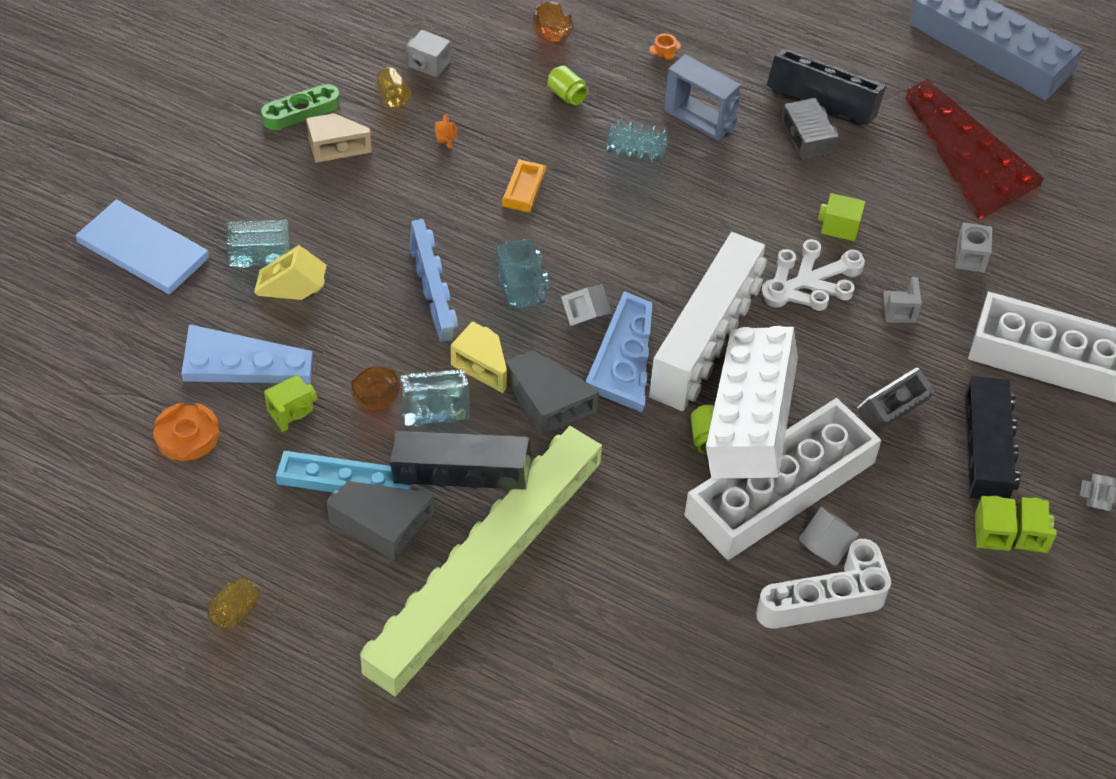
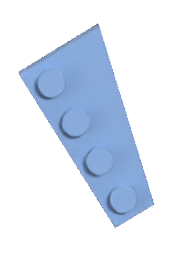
M424 219L411 221L410 253L412 258L416 259V271L418 277L422 278L425 298L427 301L433 300V303H430V313L441 343L452 340L453 330L458 327L457 317L454 309L449 310L447 301L450 300L449 289L446 282L441 283L439 274H442V265L439 256H434L432 248L435 247L432 230H426Z
M624 291L586 382L598 390L599 396L642 413L646 397L644 394L647 383L646 367L649 356L648 339L651 328L652 302Z
M189 324L181 374L183 381L243 383H281L298 374L305 384H311L313 353L310 350Z

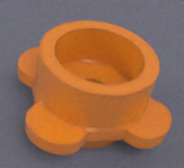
M660 34L655 38V44L650 46L649 52L660 58L672 60L675 56L674 53L681 49V44L677 42L673 35Z
M445 114L443 115V121L435 123V134L439 144L447 143L448 149L453 148V139H457V128L455 123L450 122L449 116Z

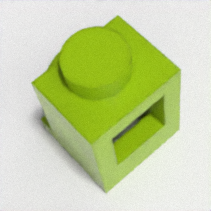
M298 374L264 391L267 412L282 432L288 430V423L302 419L312 412V403L318 400L313 386L310 383L305 384Z
M1022 497L1016 510L1018 533L1014 540L1015 549L1048 553L1056 537V529H1053L1054 515L1049 514V501L1040 498Z

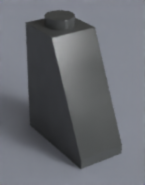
M533 350L523 355H516L511 360L506 361L507 385L541 435L597 412L598 390Z
M347 481L340 490H335L327 501L329 523L395 561L434 515V497L428 492Z

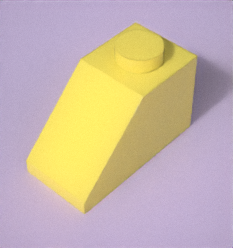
M298 245L260 269L254 293L264 297L302 300L312 293H317L321 290L325 283L324 275L327 265Z
M472 321L451 344V365L504 393L507 383V368L499 336L491 329L482 327Z

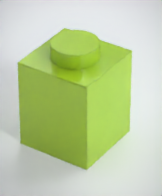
M831 193L828 205L822 203L818 221L823 222L821 234L856 241L865 201Z
M999 496L981 497L975 512L976 548L1010 551L1018 533L1015 499Z

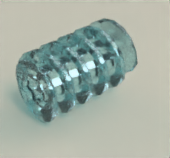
M619 118L616 124L610 127L606 152L610 153L615 146L617 154L621 155L627 149L628 157H633L638 150L639 159H644L649 152L650 161L655 162L660 155L661 163L663 164L668 144L667 128L664 127L660 134H657L656 125H652L649 132H646L645 124L641 123L636 130L632 120H630L626 127H623L622 118Z

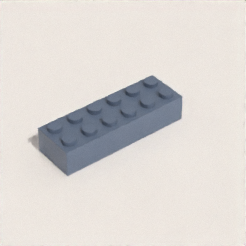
M916 0L910 23L914 28L1045 101L1074 74L1082 52V48L993 0Z

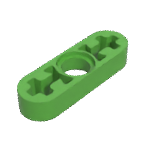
M323 84L269 102L261 109L263 125L268 129L278 130L305 121L306 118L334 111L340 104L339 91L333 85ZM304 104L308 106L307 108L301 110L294 108L296 105Z

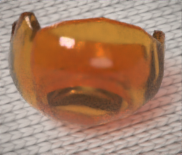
M544 2L535 7L533 30L540 38L549 42H559L567 39L572 33L574 27L571 14L565 16L560 4Z
M371 366L361 371L351 381V393L354 399L367 410H382L390 407L399 395L400 384L396 372L384 366Z

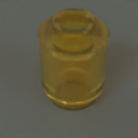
M386 67L378 73L377 86L385 103L390 107H399L406 104L411 97V90L402 72L394 67Z
M240 577L237 581L232 580L207 603L209 609L207 615L217 627L223 628L225 626L232 629L256 606V601L260 598V594L257 588L246 578Z

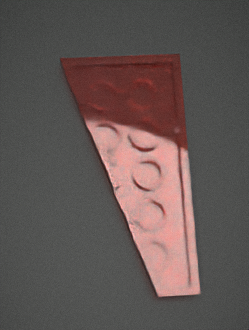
M929 79L907 89L905 98L917 118L925 123L927 127L926 133L930 139H934L937 143L938 153L955 181L961 183L964 188V196L968 202L971 201L976 208L975 214L979 220L1041 186L1044 179L1043 176Z

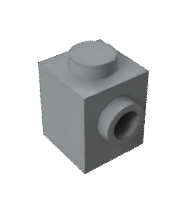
M421 30L407 44L408 67L437 78L451 62L450 40Z

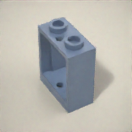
M685 54L668 70L664 111L719 141L726 133H731L736 127V112L741 101L739 97L741 84ZM691 85L720 100L719 112L691 97Z

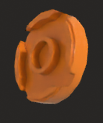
M185 403L175 404L165 409L156 418L154 423L153 435L155 445L163 455L179 461L195 460L208 454L216 446L220 436L217 417L211 409L198 403H194V406L185 405Z

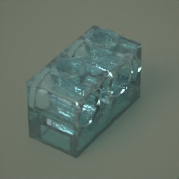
M532 238L496 244V267L509 308L545 303L546 290H550V279L548 273L542 271L543 260L541 251L535 250Z
M464 370L400 375V410L405 425L422 426L427 423H453L458 420L469 419L470 385Z

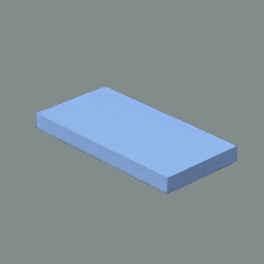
M117 199L76 234L79 244L169 295L210 258L207 249Z

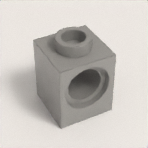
M962 223L956 242L955 268L985 273L992 250V227Z

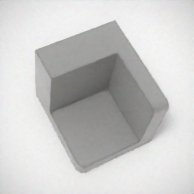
M911 277L907 292L884 291L882 298L885 322L916 323L922 302L918 277Z
M603 284L586 287L561 296L570 326L611 314V308Z
M821 506L799 537V540L811 552L836 566L859 533L847 522Z

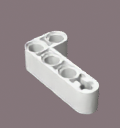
M868 539L855 540L851 544L844 565L845 572L774 583L762 589L756 611L759 623L767 628H781L868 613L881 609L891 585V578L879 547Z

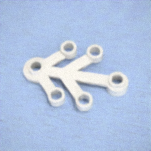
M813 239L806 240L803 244V259L798 276L786 281L789 269L795 265L796 254L792 250L783 249L778 253V268L775 278L766 281L762 286V297L765 303L771 307H782L788 301L811 306V308L817 311L827 308L829 295L836 296L840 300L851 299L854 292V284L849 280H840L837 284L822 280L839 273L848 277L859 276L863 271L864 257L857 250H848L841 256L839 261L812 271L814 261L820 255L821 244ZM805 288L813 290L810 295L797 290Z

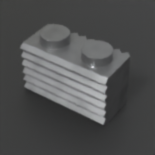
M813 98L783 105L781 122L801 159L805 160L811 157L831 155L835 142L838 141V132L835 126L830 125L826 110L823 106H819L817 99Z
M916 367L869 396L856 408L869 429L877 433L924 403L934 395V389L921 370Z

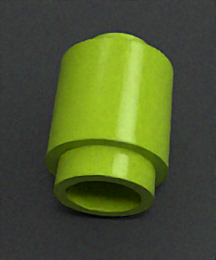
M567 66L554 68L550 72L548 88L566 103L578 105L586 98L588 88L585 81Z
M709 404L699 406L691 413L693 442L702 454H707L706 445L714 412V406Z

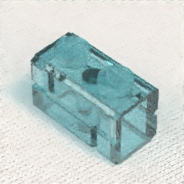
M289 220L227 222V254L230 266L248 267L250 265L270 264L291 250Z

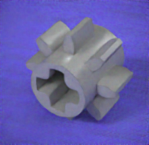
M1092 473L1091 482L1083 480L1080 496L1087 497L1086 506L1111 511L1112 504L1116 503V478Z

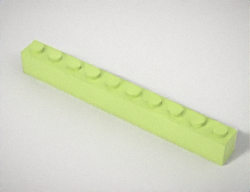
M571 426L562 435H556L543 456L539 455L533 460L529 470L527 489H512L503 500L498 499L493 504L486 519L483 522H477L473 526L467 540L462 545L458 544L452 549L447 562L441 568L437 567L431 572L427 579V584L419 592L415 591L410 595L405 608L398 616L393 615L389 618L375 641L370 640L364 646L360 654L362 674L396 697L596 470L601 462L602 445Z

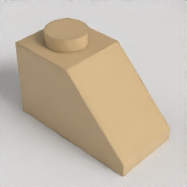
M335 113L306 118L308 140L315 163L372 153L371 134L368 127Z

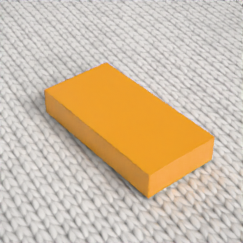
M518 160L504 194L502 206L531 213L546 174V165Z

